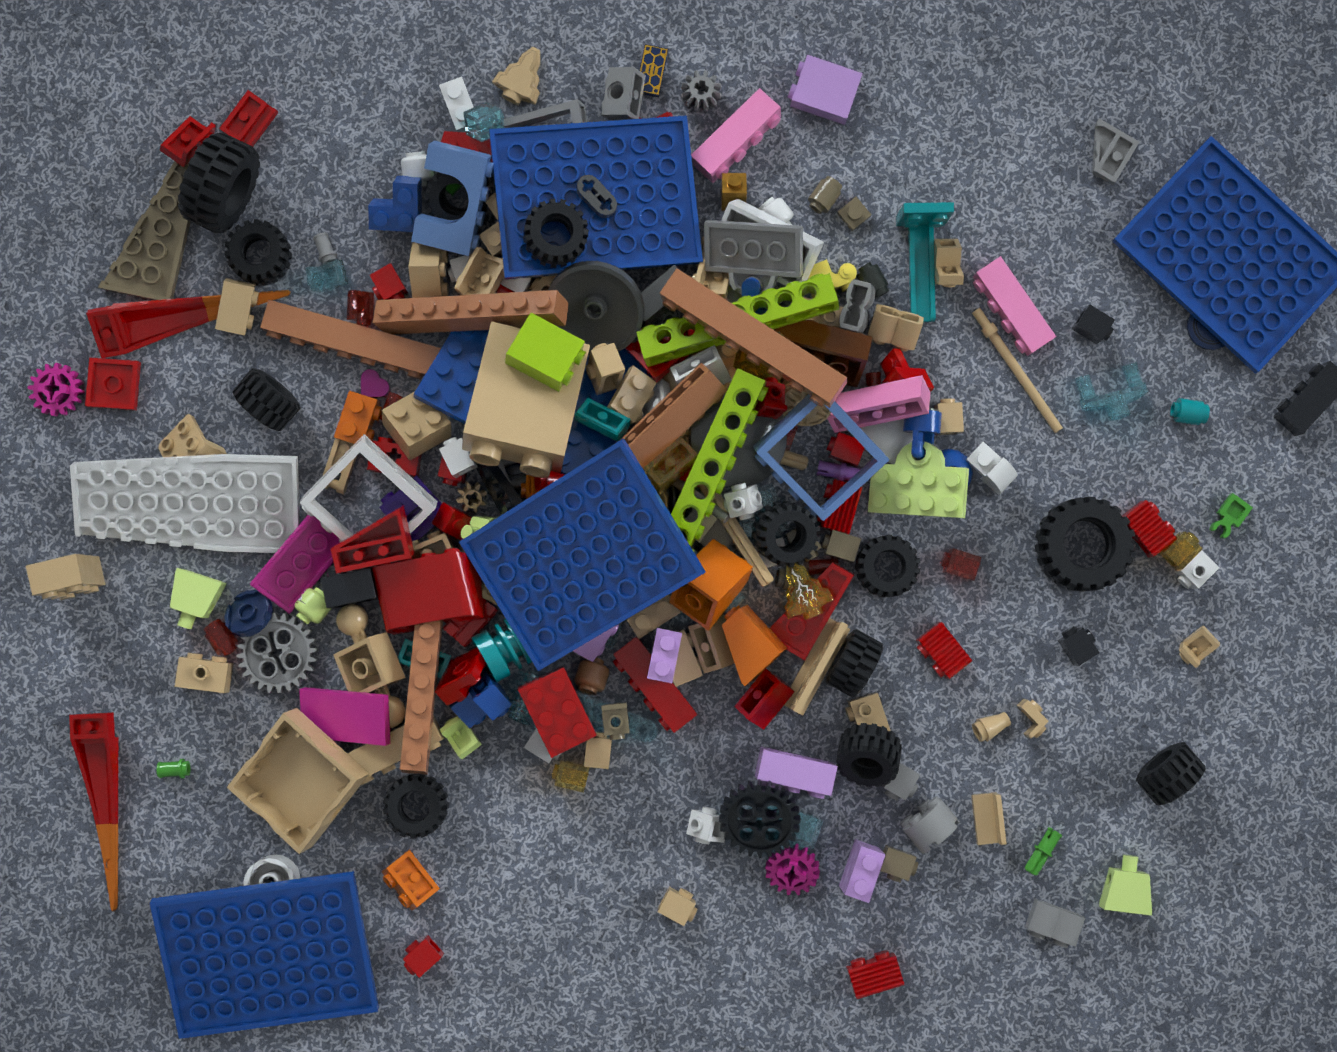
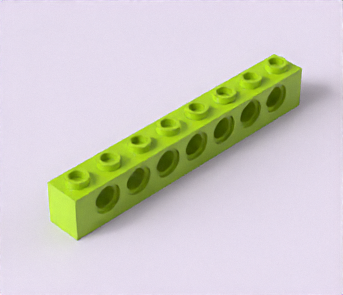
M830 273L825 275L816 274L810 277L809 280L802 282L793 281L783 288H770L753 297L743 296L732 303L772 330L839 310L838 298ZM808 293L816 295L811 300H806L803 297ZM782 301L792 302L788 307L779 306ZM759 308L767 309L766 313L761 315L755 312ZM678 317L668 319L664 324L657 326H645L641 331L636 332L647 367L697 353L714 345L717 347L725 344L726 341L719 336L716 339L711 337L704 331L705 327L699 323L693 325L686 319ZM689 329L695 330L691 336L683 335ZM663 337H671L668 343H659Z
M739 368L735 372L671 513L679 529L686 533L687 542L690 547H692L695 539L700 540L705 530V527L702 526L705 516L710 518L716 505L712 502L715 494H721L726 484V480H723L726 470L731 472L737 458L733 456L736 448H742L747 438V434L744 433L747 424H753L758 411L754 410L758 400L763 402L769 389L765 387L767 383L765 380ZM746 392L750 394L751 401L747 406H739L737 397L739 394ZM733 415L738 416L740 426L735 430H730L727 427V419ZM725 438L729 441L730 447L727 452L720 453L716 449V444L718 440ZM712 461L716 462L719 466V472L715 476H709L706 473V465ZM701 484L708 488V496L705 499H699L695 494L697 486ZM690 507L698 512V518L694 522H689L685 518V511Z

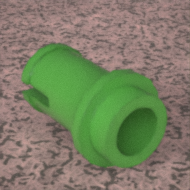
M185 759L175 762H158L156 767L157 776L159 778L179 776L181 779H184L185 776L190 775V762L185 761Z

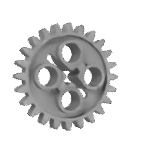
M273 613L272 620L268 622L263 630L251 637H241L245 643L238 644L237 647L243 649V653L236 655V657L243 658L244 662L240 663L238 667H246L247 670L243 673V677L251 675L252 678L249 683L254 684L258 681L259 690L267 685L268 693L273 692L275 687L278 693H283L284 686L288 691H292V683L298 687L302 686L300 678L309 679L306 671H315V668L310 663L318 661L316 657L312 656V653L319 651V649L312 648L311 644L315 643L317 639H309L308 636L312 633V629L304 631L303 628L306 623L301 622L297 625L296 616H293L288 621V614L283 613L281 619H279L278 613ZM284 630H287L291 635V639L287 644L280 640V635ZM270 632H273L274 634V642L270 638ZM261 638L267 642V649L264 652H260L257 648V642ZM276 648L282 649V653L279 655V658L273 656V652L276 651ZM291 654L297 655L299 659L296 667H292L288 663V658ZM268 662H272L275 666V672L271 676L265 672V665ZM281 663L286 670L285 674L282 673Z

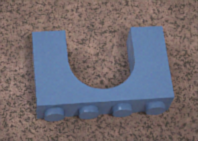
M435 140L428 144L424 169L457 178L466 188L469 203L464 216L456 220L442 219L423 213L415 217L411 242L466 256L471 255L475 248L479 247L480 236L477 233L479 226L483 225L485 212L482 211L483 202H487L490 188L486 186L488 177L491 178L493 175L494 163L491 162L492 155Z

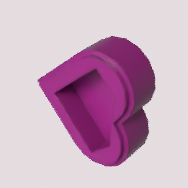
M368 369L362 373V395L371 398H382L389 394L390 385L386 380L380 378L378 372Z

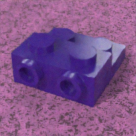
M415 476L413 479L438 501L436 509L410 534L412 541L417 539L419 541L435 527L432 521L442 503L420 477ZM401 489L395 494L392 491L380 500L383 504L379 508L385 515L404 505L408 523L422 510Z

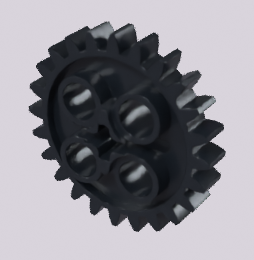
M758 779L756 786H753L752 782L748 780L747 788L738 784V792L731 789L730 797H724V805L720 806L721 814H719L720 831L725 832V840L732 839L730 847L739 845V853L747 849L749 857L752 856L753 852H757L759 858L762 857L763 852L772 857V850L781 854V846L789 848V840H796L795 833H799V824L801 823V816L798 815L800 808L795 806V797L789 798V790L781 793V785L778 784L775 788H771V781H768L766 786H762L761 779ZM749 805L752 808L747 810L742 808V806ZM768 806H776L777 809H775V810H770V809H768L767 807H768ZM750 828L752 831L745 832L742 829ZM773 828V829H776V830H778V831H776V832H769L768 829Z

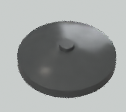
M600 261L574 263L559 272L549 286L548 290H558L569 303L566 326L557 327L584 340L585 344H589L588 355H590V351L595 346L602 343L607 345L615 343L617 351H621L637 337L636 332L640 331L645 314L643 296L634 280L618 267Z
M746 392L739 394L737 397L739 406H747L751 401L750 394ZM725 394L718 403L713 404L705 412V415L699 421H695L689 427V448L694 462ZM733 415L727 419V427L730 430H735L740 426L738 416ZM782 415L778 419L756 416L752 425L747 424L744 431L747 434V438L742 448H736L733 456L737 459L731 472L726 470L723 480H726L725 486L731 487L736 484L746 483L747 487L758 484L771 475L774 470L768 464L764 467L754 457L757 452L753 446L783 418ZM787 434L768 451L779 464L785 453ZM727 439L718 440L716 444L718 452L725 453L729 450L730 444ZM712 461L706 465V473L709 476H715L719 472V466L716 462Z

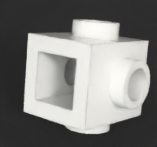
M746 483L731 486L732 491L724 494V507L729 512L730 518L739 516L740 520L754 517V512L763 508L757 484L747 487Z
M702 807V811L691 810L686 834L696 837L695 841L709 845L710 841L721 843L725 841V832L720 831L721 823L719 822V815L716 814V809Z

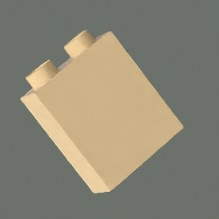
M491 321L463 431L462 450L470 452L469 457L471 460L486 466H497L500 463V459L521 463L520 470L533 477H548L551 470L561 473L590 345L584 344L583 351L586 352L584 359L580 365H574L571 370L574 372L570 383L568 386L563 384L558 392L505 364L506 353L521 328Z

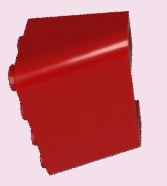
M458 548L446 549L442 554L424 553L421 555V558L414 559L411 557L399 560L396 563L389 562L376 565V567L371 569L387 633L396 635L412 632L415 625L450 618L459 622L484 618L481 577L466 553L460 552Z

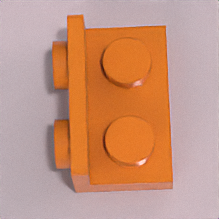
M410 849L382 871L384 875L383 880L386 885L397 891L400 895L398 896L400 903L405 908H410L411 911L440 889Z

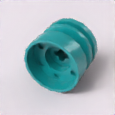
M506 618L503 619L506 631L503 632L498 623L494 624L497 634L494 638L486 630L471 637L475 647L479 649L487 663L486 667L496 683L511 675L508 663L511 661L519 670L523 668L518 657L522 656L528 665L532 663V660Z

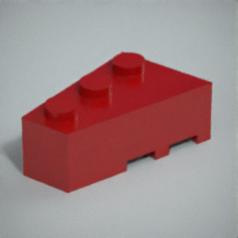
M404 505L333 546L330 550L336 573L411 558L415 552Z

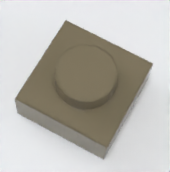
M857 197L853 198L837 212L852 232L872 215Z

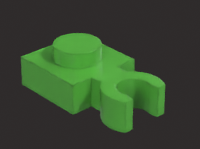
M1234 493L1229 494L1216 512L1221 519L1213 522L1209 530L1215 531L1220 525L1223 527V533L1220 538H1227L1231 533V525L1235 528L1239 527L1253 507Z

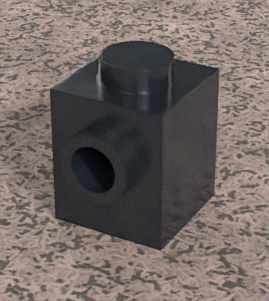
M1088 305L1083 309L1072 330L1098 344L1103 340L1107 341L1114 330L1111 326L1115 319L1094 306Z
M1072 626L1061 633L1063 638L1059 639L1058 642L1074 666H1080L1099 654L1098 649L1094 645L1096 640L1088 629H1076Z

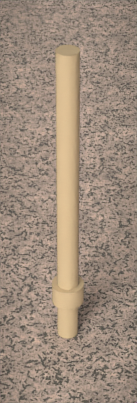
M981 308L975 310L972 314L982 327L981 332L986 338L989 337L1053 432L1056 433L1063 427L997 333L998 329L993 322L990 323Z

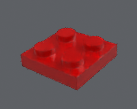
M89 357L85 406L137 411L141 362Z

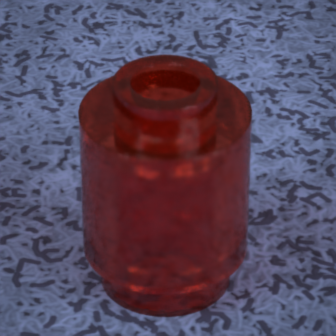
M220 618L211 622L203 629L206 633L205 638L217 655L223 654L226 657L237 649L238 639Z

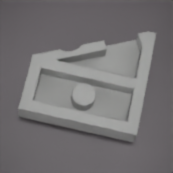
M1099 118L1095 123L1092 173L1114 185L1139 141Z

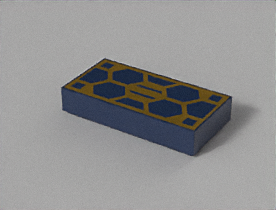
M644 45L639 70L646 75L643 95L659 97L668 55L667 48Z

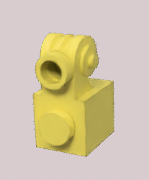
M826 259L814 264L808 280L816 274L825 275L830 273L835 291L841 288L845 292L851 281L856 278L857 270L854 265L845 263L840 267L838 273L835 274L831 271ZM811 293L812 298H815L816 295Z

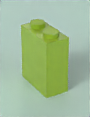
M530 313L506 353L505 364L559 392L563 384L568 386L574 375V372L571 371L574 365H580L586 354L583 351L585 341Z

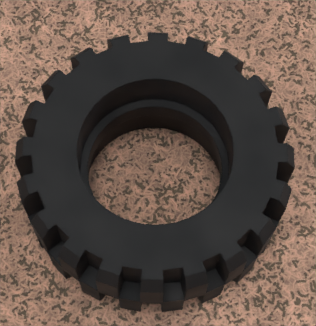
M220 132L209 135V138H206L202 145L198 146L195 155L191 157L188 163L189 166L183 175V182L180 184L178 209L183 218L214 233H224L230 230L245 211L246 205L250 201L251 194L256 186L260 157L255 148L225 133Z
M1079 497L1060 503V505L1053 507L1048 512L1047 517H1043L1040 522L1042 526L1040 530L1036 531L1035 538H1038V544L1035 545V552H1039L1040 558L1037 559L1039 565L1044 566V573L1048 578L1052 577L1055 580V584L1065 586L1068 590L1081 592L1095 591L1113 585L1117 582L1116 579L1126 574L1125 568L1130 566L1134 559L1130 557L1131 552L1136 551V544H1132L1131 537H1135L1134 529L1129 530L1127 524L1131 523L1128 517H1122L1120 514L1122 510L1117 506L1112 507L1109 501L1105 499L1098 500L1096 497ZM1080 521L1095 524L1103 533L1106 543L1102 560L1088 568L1073 564L1064 549L1066 531L1071 525Z

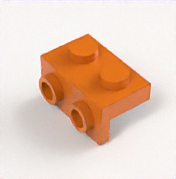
M349 391L334 438L355 444L365 434L373 441L375 430H372L374 421H379L383 409L380 407L381 402L377 399Z

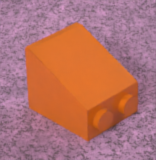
M714 538L696 555L706 572L672 592L669 603L708 631L747 584L753 566L745 559L737 556Z
M738 605L724 616L726 621L722 624V628L740 681L746 686L772 664L787 647L748 605L743 607Z

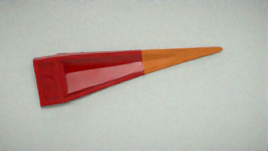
M290 291L259 292L257 305L266 303L268 300H276L288 296ZM221 295L113 303L112 306L90 309L86 314L101 358L127 354L169 336L216 320Z
M114 712L69 715L70 740L83 776L96 824L110 908L112 911H115L118 906L119 737H115Z

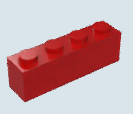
M637 636L613 654L616 658L612 661L621 673L623 671L628 673L631 677L628 680L629 684L636 692L642 691L646 697L643 702L651 712L656 709L660 714L661 718L658 721L666 731L671 729L675 733L698 715L673 682L667 683L647 678L651 654Z

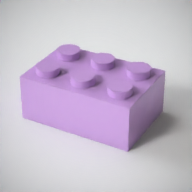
M761 747L755 777L757 780L761 779L763 786H766L767 782L771 781L772 788H775L776 784L783 785L785 790L800 793V789L808 791L809 796L824 799L825 795H832L838 766L833 762Z

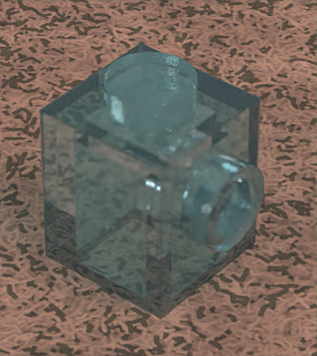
M485 102L463 112L466 135L480 142L490 139L489 129L504 128L502 109Z

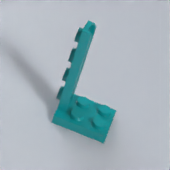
M954 202L904 203L896 216V226L908 228L910 313L923 317V322H935L934 228L945 226L954 213Z

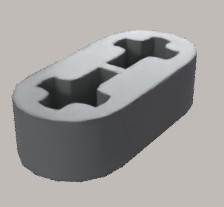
M592 175L582 176L578 180L576 187L579 197L599 217H611L617 208L615 197L596 177ZM584 182L587 185L593 184L592 191L596 194L595 196L589 190L583 191ZM598 197L604 203L607 201L611 203L609 206L610 211L608 209H600L601 202L597 199Z

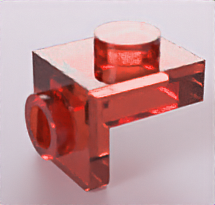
M349 290L347 320L356 321L357 325L371 326L374 317V293Z

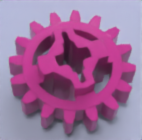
M55 363L54 367L45 364V371L41 369L36 370L38 373L37 378L30 377L34 385L28 386V389L33 391V394L28 397L31 400H37L33 406L38 409L42 408V413L48 414L50 412L51 416L57 417L60 412L66 416L68 415V408L73 411L76 410L75 402L82 403L78 395L85 393L84 390L79 389V386L84 382L76 379L79 373L71 371V367L64 365L62 368V364ZM64 376L67 377V379L69 380L71 386H68V385L65 383V377H64ZM57 386H59V391H55L53 393V388H57ZM42 394L47 397V402L43 399Z
M795 844L794 848L789 846V848H784V850L781 849V854L776 851L772 853V857H769L765 867L767 870L766 878H771L770 885L774 886L777 884L778 892L786 889L787 895H790L791 891H795L797 895H800L801 889L809 892L810 886H816L820 873L819 861H815V854L811 853L808 855V848L805 847L800 850L798 844ZM792 866H794V871L791 874Z

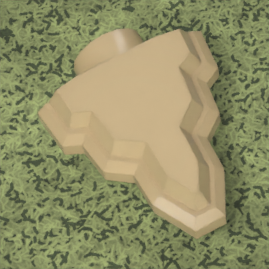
M531 47L521 55L517 63L509 64L504 72H498L492 83L504 91L502 97L515 105H519L521 100L536 105L540 95L537 89L540 82L537 75L541 65L540 50Z

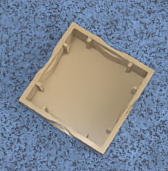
M295 708L281 715L263 739L258 751L246 761L227 788L253 812L263 817L272 829L300 854L314 846L369 773L298 708Z

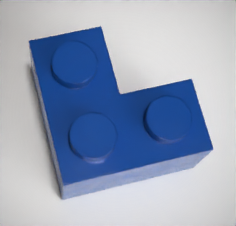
M397 175L393 181V199H372L368 205L369 230L413 232L415 217L422 213L421 177Z
M486 668L482 670L480 680L475 685L470 686L468 696L461 702L456 701L449 705L469 729L473 725L480 724L486 718V714L492 721L497 717H502L512 705L504 688L498 682H495Z

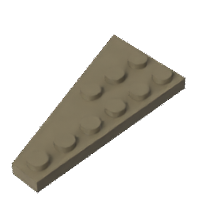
M174 161L163 179V184L158 193L149 202L150 206L144 215H141L122 246L123 250L116 262L113 261L109 268L111 270L105 280H102L99 284V289L149 300L173 299L191 223L183 218L178 209L179 188L184 179V172L189 164L182 167Z

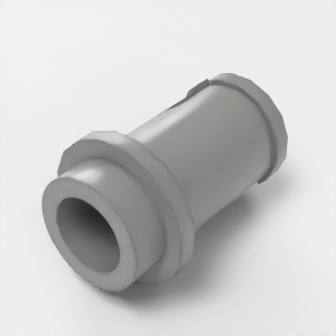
M322 232L316 234L313 240L320 255L318 259L326 266L335 263L338 255L337 252L333 251L328 233Z

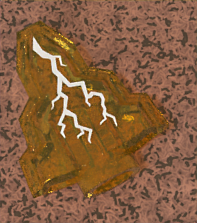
M795 563L794 567L787 566L786 578L789 587L785 593L788 602L784 606L787 617L792 618L803 615L804 620L824 613L822 606L834 600L829 589L823 588L818 579L811 578L807 569L802 564L798 565Z

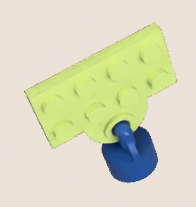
M929 408V414L904 419L903 432L913 433V441L901 449L895 464H885L870 478L868 512L965 518L969 468L945 467V458L942 451L934 446V435L940 434L942 412H939L940 410Z

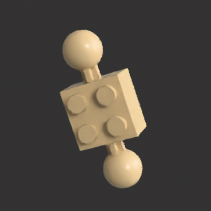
M356 604L345 605L336 616V624L342 633L352 637L354 644L333 655L347 690L387 694L389 699L390 728L396 727L404 720L406 708L399 698L390 695L387 686L406 677L387 632L367 637L364 631L368 625V615L365 609Z

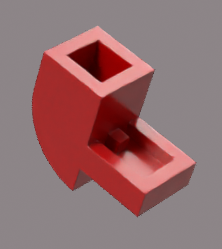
M893 348L880 363L886 375L882 384L923 375L930 392L934 389L926 370L910 368L901 349Z

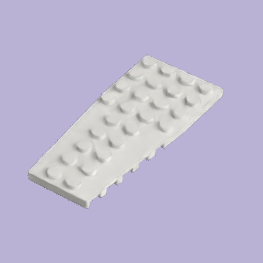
M215 454L74 462L70 465L75 535L78 537L81 535L96 536L98 539L110 537L119 538L121 541L127 542L131 540L145 541L146 544H156L158 542L167 543L169 546L175 547L187 545L194 546V549L223 552L276 553L300 524L298 456Z

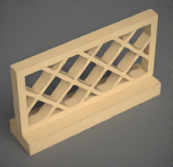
M829 618L790 686L795 692L785 703L786 707L798 714L804 715L850 631L847 628V624L836 622Z

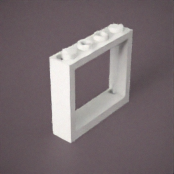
M365 434L304 494L300 501L302 509L308 515L315 516L321 522V526L327 532H333L340 542L353 535L314 498L361 453L422 509L408 523L410 534L436 509L438 502Z

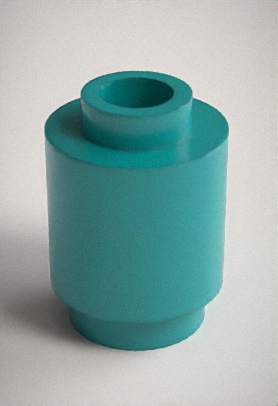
M1178 398L1176 402L1172 403L1170 409V416L1174 417V422L1192 425L1206 424L1210 414L1208 404H1204L1203 401Z

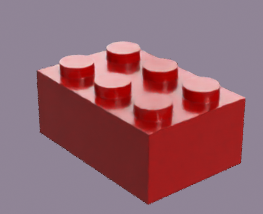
M563 665L518 687V691L551 758L597 736Z

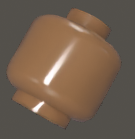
M595 658L593 662L583 660L579 663L574 682L580 692L596 695L597 692H602L605 689L610 671L603 665L604 661L602 659Z

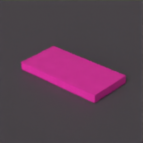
M307 515L250 582L253 588L288 614L294 610V604L303 592L308 588L311 589L332 565L333 558L330 549L340 542L333 532L329 533L321 526V522L315 516Z
M308 687L299 689L300 711L333 741L382 746L391 744L389 699L387 694Z

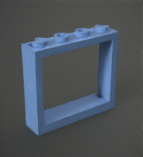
M808 394L753 446L757 452L754 457L764 467L768 464L774 470L771 474L780 484L785 481L790 486L788 492L797 501L802 499L807 504L804 508L810 511L811 515L815 517L818 515L824 521L890 459L834 401L830 408L827 407V409L874 458L820 507L768 453L777 442L817 406L810 400L811 396Z

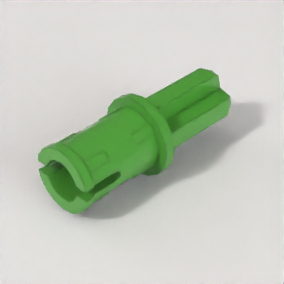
M1050 827L1047 828L1038 846H1034L1035 851L1025 866L1027 872L1034 876L1039 874L1048 857H1052L1051 853L1062 837L1059 832L1053 831Z

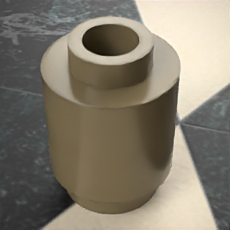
M826 176L809 196V207L819 214L822 212L828 213L840 196L842 185L836 179Z

